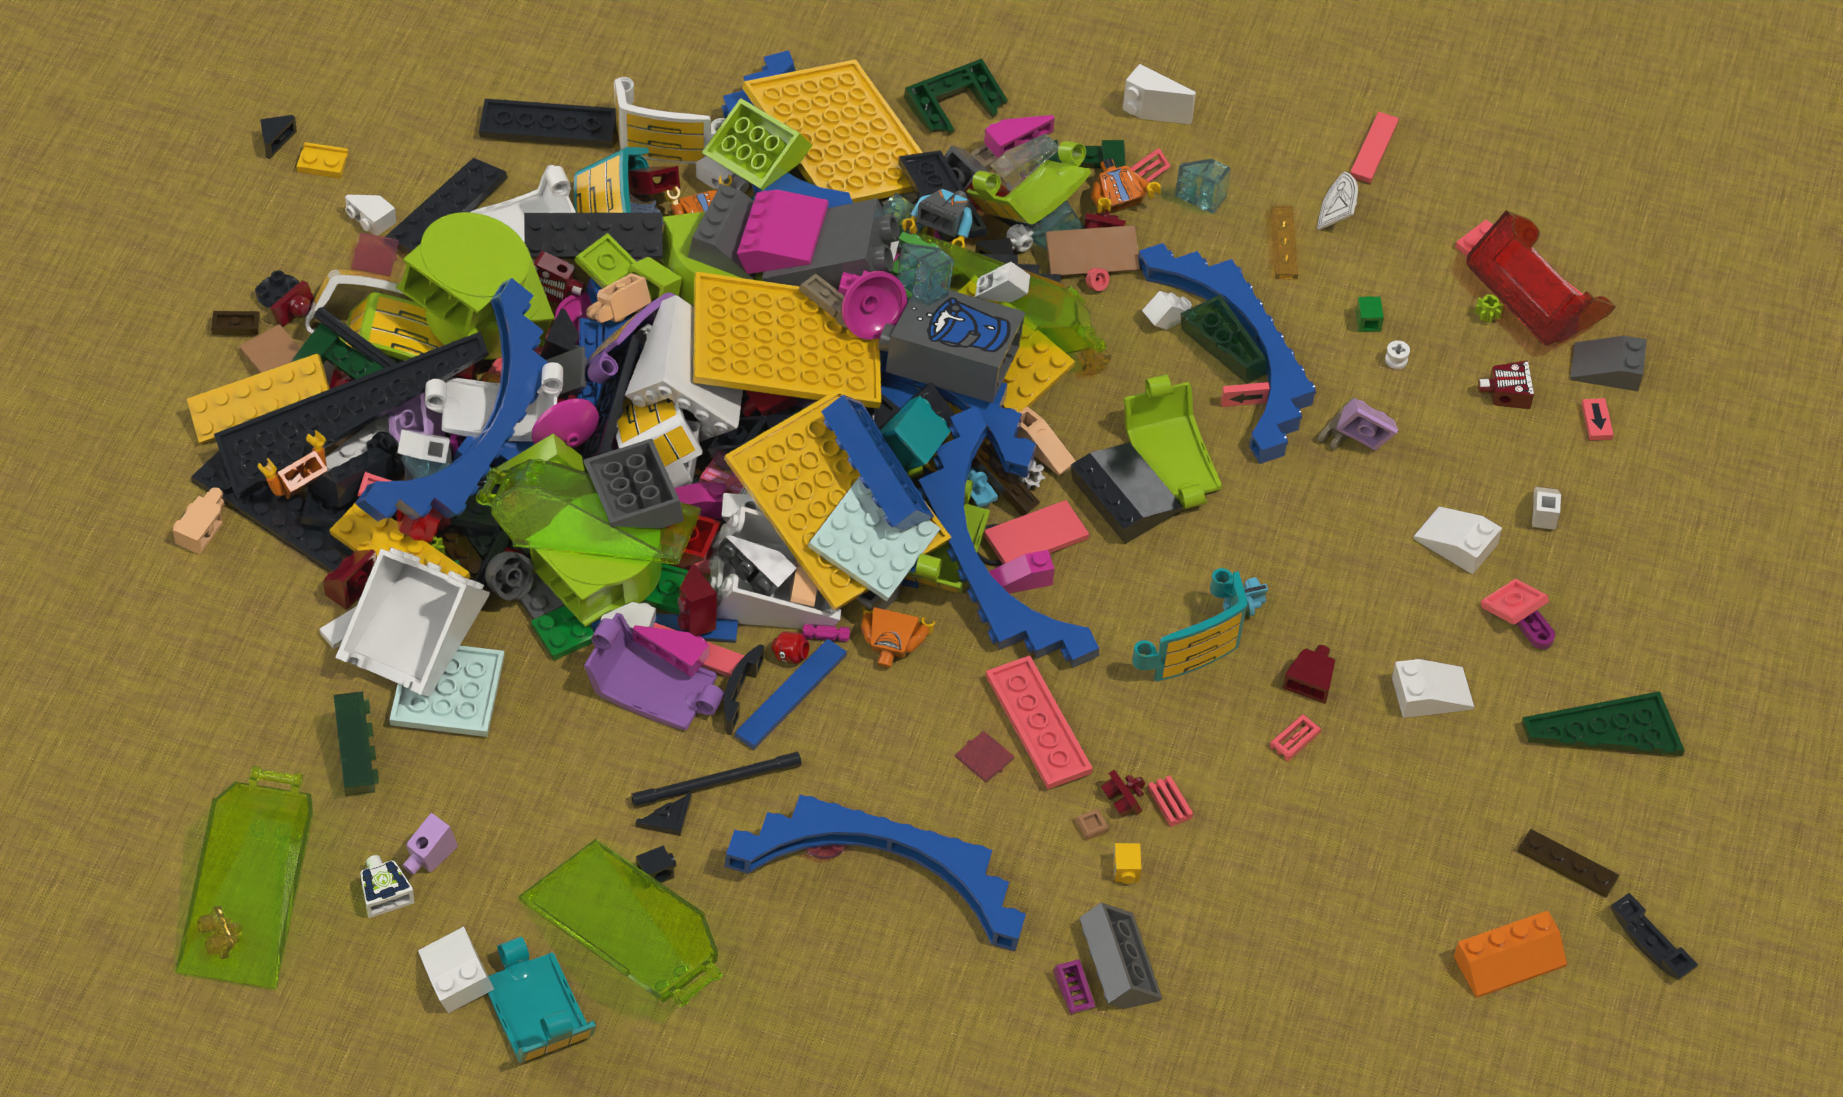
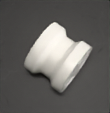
M1392 341L1388 345L1385 356L1387 366L1392 369H1402L1407 365L1410 354L1408 344L1403 341Z

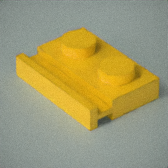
M304 142V148L297 163V172L341 179L346 159L349 155L348 149Z

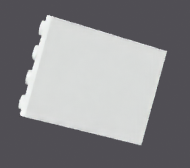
M675 295L661 302L625 396L639 407L670 398L676 402L678 407L687 409L699 419L696 422L701 423L699 442L737 429L743 390L693 383L694 307Z
M741 506L735 514L731 515L729 521L722 525L721 530L715 535L711 544L713 555L709 560L711 575L708 578V582L717 593L716 618L738 620V624L803 629L804 624H813V627H817V625L835 626L840 621L841 609L833 611L818 588L814 607L790 601L789 584L791 576L771 597L755 593L752 586L746 580H741L736 575L735 569L732 566L725 564L719 559L715 549L727 535H731L780 551L795 565L797 559L763 512Z
M392 547L389 551L381 549L335 658L347 663L350 662L360 668L399 683L411 691L430 697L490 592L483 590V584L464 578L455 572L449 571L448 575L440 572L441 566L428 562L427 566L419 563L421 558Z

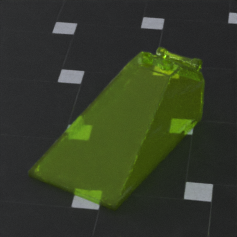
M926 234L921 236L924 242L928 244L935 243L942 249L948 269L966 284L970 280L977 284L978 278L1007 264ZM1023 270L1030 275L1028 294L1013 302L997 301L1003 306L1024 311V324L1034 332L1038 329L1066 354L1091 348L1097 353H1102L1107 347L1106 342L1102 338H1098L1095 329L1092 327L1089 310L1084 305L1086 301L1070 285L1066 288L1057 281Z
M529 459L509 468L507 473L501 472L498 468H491L487 474V481L483 489L479 490L476 495V501L479 504L492 506L491 514L511 538L514 547L679 565L701 513L699 507L680 502L684 518L682 522L664 528L613 527L610 525L587 472L542 459ZM495 484H501L497 494H491Z
M253 766L248 784L233 782L221 794L212 799L176 965V973L277 990L313 818L312 796L309 793L300 792L303 774L294 773L292 775L273 772ZM261 779L291 784V789L284 790L260 786L258 782Z
M596 839L518 896L522 903L663 1003L669 998H673L680 1007H684L689 1003L691 997L712 981L716 982L722 977L721 971L714 965L717 962L718 950L704 912ZM703 972H705V974H704L702 977H700L698 980H696L694 983H692V984H691L689 987H687L685 990L681 991V989L684 988L687 984H689L691 981H693L695 978H697L700 974H702Z

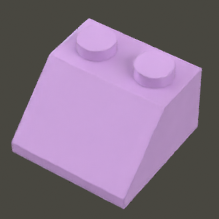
M425 392L387 413L389 432L398 443L402 429L446 437L445 432L442 431V413L430 410L425 406Z
M1354 398L1344 407L1336 430L1376 451L1397 434L1398 428L1394 419L1388 417L1384 412L1377 411L1365 402Z

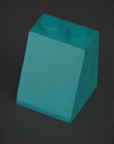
M921 396L909 400L880 432L907 472L926 465L951 430L947 427L946 421L931 409L930 403Z

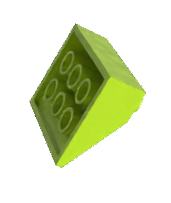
M740 98L702 153L759 189L764 190L800 164L812 147V144L799 132Z

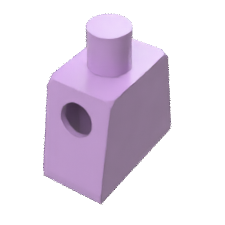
M431 813L407 842L406 847L410 857L402 866L411 875H414L421 866L428 872H432L458 847L450 826Z

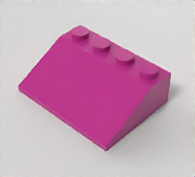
M782 190L756 193L737 252L746 273L751 274L810 265L829 205L828 200Z

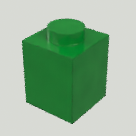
M1381 296L1358 297L1355 311L1358 332H1381L1384 320Z

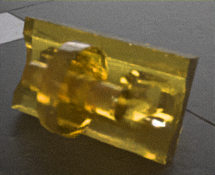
M221 906L213 907L210 914L200 916L197 921V928L200 933L211 932L212 935L205 940L207 953H219L221 959L229 958L228 952L235 946V943L239 942L238 935L243 931L241 924L232 923L231 918L225 919Z

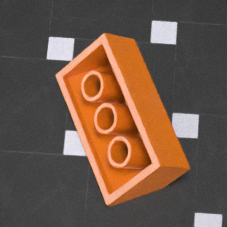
M1548 910L1461 940L1457 943L1454 959L1476 998L1567 966L1560 930Z

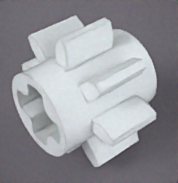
M1016 224L1007 231L1006 237L1010 238L1013 250L1024 252L1032 246L1033 238L1031 236L1034 233L1028 226Z
M1033 460L1030 468L1032 476L1030 478L1020 476L1018 479L1028 489H1030L1031 485L1040 487L1039 482L1041 479H1045V476L1040 472L1044 467L1041 464L1036 466V461Z

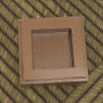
M1099 809L1076 817V823L1086 841L1109 833V827Z

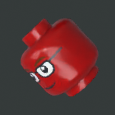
M783 631L772 642V651L775 652V657L780 662L799 664L809 654V642L801 633Z

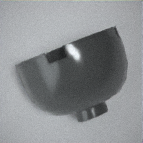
M507 551L499 553L489 561L486 567L485 579L487 586L492 593L502 599H520L529 592L533 585L532 570H534V567L529 558L520 553Z

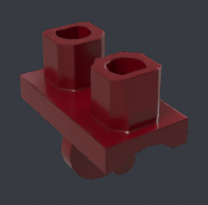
M1107 209L1105 213L1097 212L1096 215L1086 213L1084 229L1125 226L1126 220L1118 219L1119 216L1110 215L1111 210L1108 212Z
M1115 769L1108 774L1111 779L1105 782L1101 788L1109 800L1119 793L1124 796L1113 804L1120 816L1124 817L1133 811L1136 815L1143 812L1133 796L1135 793L1139 798L1144 795L1142 788L1145 785V781L1143 778H1133L1130 774L1125 778L1128 782L1125 785Z

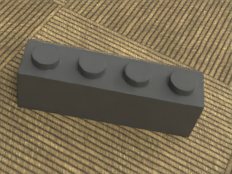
M1101 902L1081 916L1082 932L1087 939L1090 948L1089 953L1094 960L1097 969L1096 973L1102 983L1104 997L1108 1004L1126 1009L1160 1001L1162 996L1133 913Z

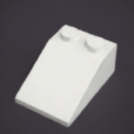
M1139 64L1126 79L1123 110L1140 119L1191 124L1196 92Z
M1439 506L1414 535L1413 539L1469 573L1474 574L1498 545L1502 527L1483 516Z
M1422 659L1395 662L1392 681L1403 718L1474 709L1463 667Z
M464 927L418 950L437 996L448 1013L494 990Z

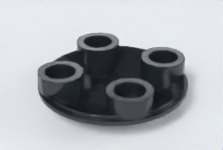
M281 270L274 271L270 277H267L256 286L257 300L264 307L271 309L270 307L300 282L295 277L284 274Z
M384 431L374 434L372 439L366 443L367 450L378 447L391 454L393 475H399L404 468L403 454L397 453L398 441L391 434Z

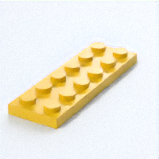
M314 354L187 398L198 441L200 444L216 440L214 434L319 394L330 388L319 354Z
M356 504L330 529V534L353 551L373 549L376 552L377 559L381 549L389 551L392 547L421 558L419 563L426 566L428 562L441 566L440 572L447 575L449 571L462 575L464 578H470V573L427 542L414 540L411 536L399 532L398 522L391 517L377 522Z

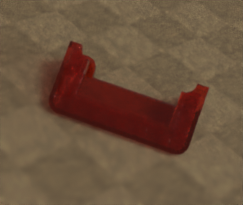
M1506 210L1468 253L1466 263L1469 269L1542 344L1555 346L1606 318L1616 308L1604 296L1594 297L1587 291L1580 296L1532 247L1539 239L1540 232L1538 227L1529 218Z

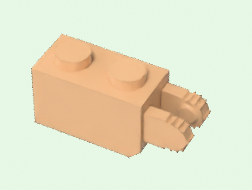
M630 273L604 287L597 294L598 302L586 309V315L589 319H596L600 323L608 320L619 322L624 320L629 314L641 311L644 306L651 303L646 279Z
M211 488L204 498L198 496L193 503L188 505L181 520H177L173 526L175 544L199 555L202 553L223 525L221 510L224 506V500L222 499L223 492L219 488Z

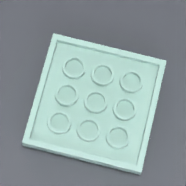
M859 477L807 547L887 602L918 561L920 554H923L938 534L940 527L930 520L905 530L890 527L884 519L885 512L873 502V493L862 484Z
M459 646L430 697L411 691L409 688L398 683L390 715V725L488 737L505 657L504 651Z

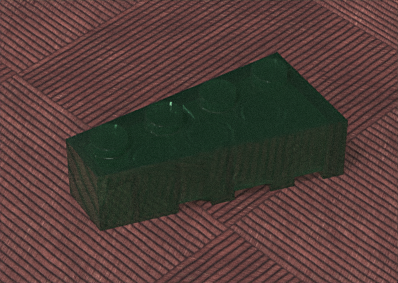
M1221 295L1180 313L1181 330L1246 384L1266 375L1265 356Z
M363 691L333 695L345 796L375 793L374 784H379L378 769H372V761L376 760L375 745L370 746L369 737H374L372 722L367 723L366 714H371L369 699L364 700Z

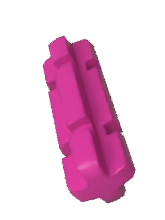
M804 624L802 634L808 639L816 637V639L835 641L838 638L839 641H849L850 629L848 627L836 629V626L826 625L813 627V624Z

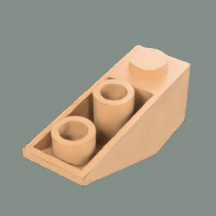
M1027 406L1020 412L1022 413L1021 426L1017 438H1027L1036 443L1035 457L1060 476L1076 461L1045 420Z

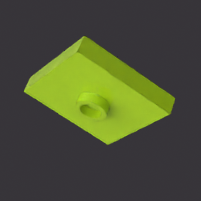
M608 233L577 255L574 260L602 289L627 276L630 265L636 262Z

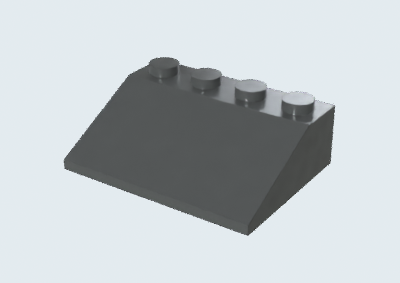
M720 184L692 237L688 258L741 278L753 280L756 273H746L737 252L754 201L744 192Z
M652 438L583 460L611 526L664 528L684 521L680 500Z

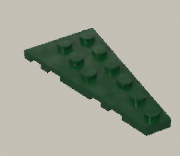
M1660 691L1526 716L1521 721L1530 743L1683 756L1685 752Z

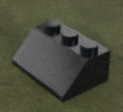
M378 447L370 448L357 457H353L349 461L321 474L308 486V490L341 507L358 498L357 495L365 472L388 480L394 479L392 455Z

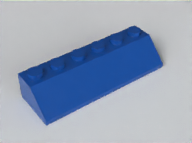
M842 395L821 411L825 417L823 420L824 424L830 431H834L837 436L835 439L836 443L849 455L847 458L848 462L861 474L860 481L873 493L872 500L879 508L883 509L886 514L884 519L890 527L905 530L934 517L862 402Z

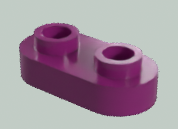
M1538 610L1516 623L1534 647L1548 649L1553 645L1555 632Z

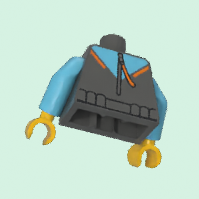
M939 189L933 194L922 196L911 212L912 217L902 222L904 231L906 232L910 227V234H916L918 231L917 221L955 237L958 235V238L952 241L951 246L953 253L957 246H962L960 252L963 255L966 252L964 239L968 238L972 226V211L968 208L969 200L967 195L961 190L953 193L945 189Z

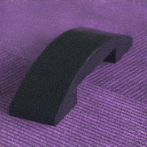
M759 644L749 651L737 664L729 678L724 697V724L728 735H732L740 717V703L736 702V699L746 676L757 677L764 661V645Z
M1630 893L1611 905L1610 908L1626 934L1664 972L1680 980L1698 967V964L1682 947L1676 949L1645 916L1646 909Z

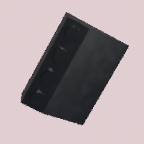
M1130 442L1091 452L1071 464L1072 480L1124 544L1183 510L1182 504Z

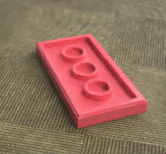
M1067 500L986 529L983 536L1001 563L1005 564L1028 553L1048 550L1050 554L1087 540L1089 533Z

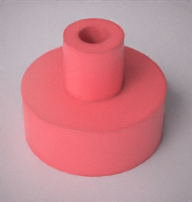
M1092 268L1086 275V284L1091 290L1102 291L1109 284V274L1105 269Z

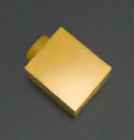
M1115 843L1113 853L1114 882H1122L1124 884L1140 882V844Z

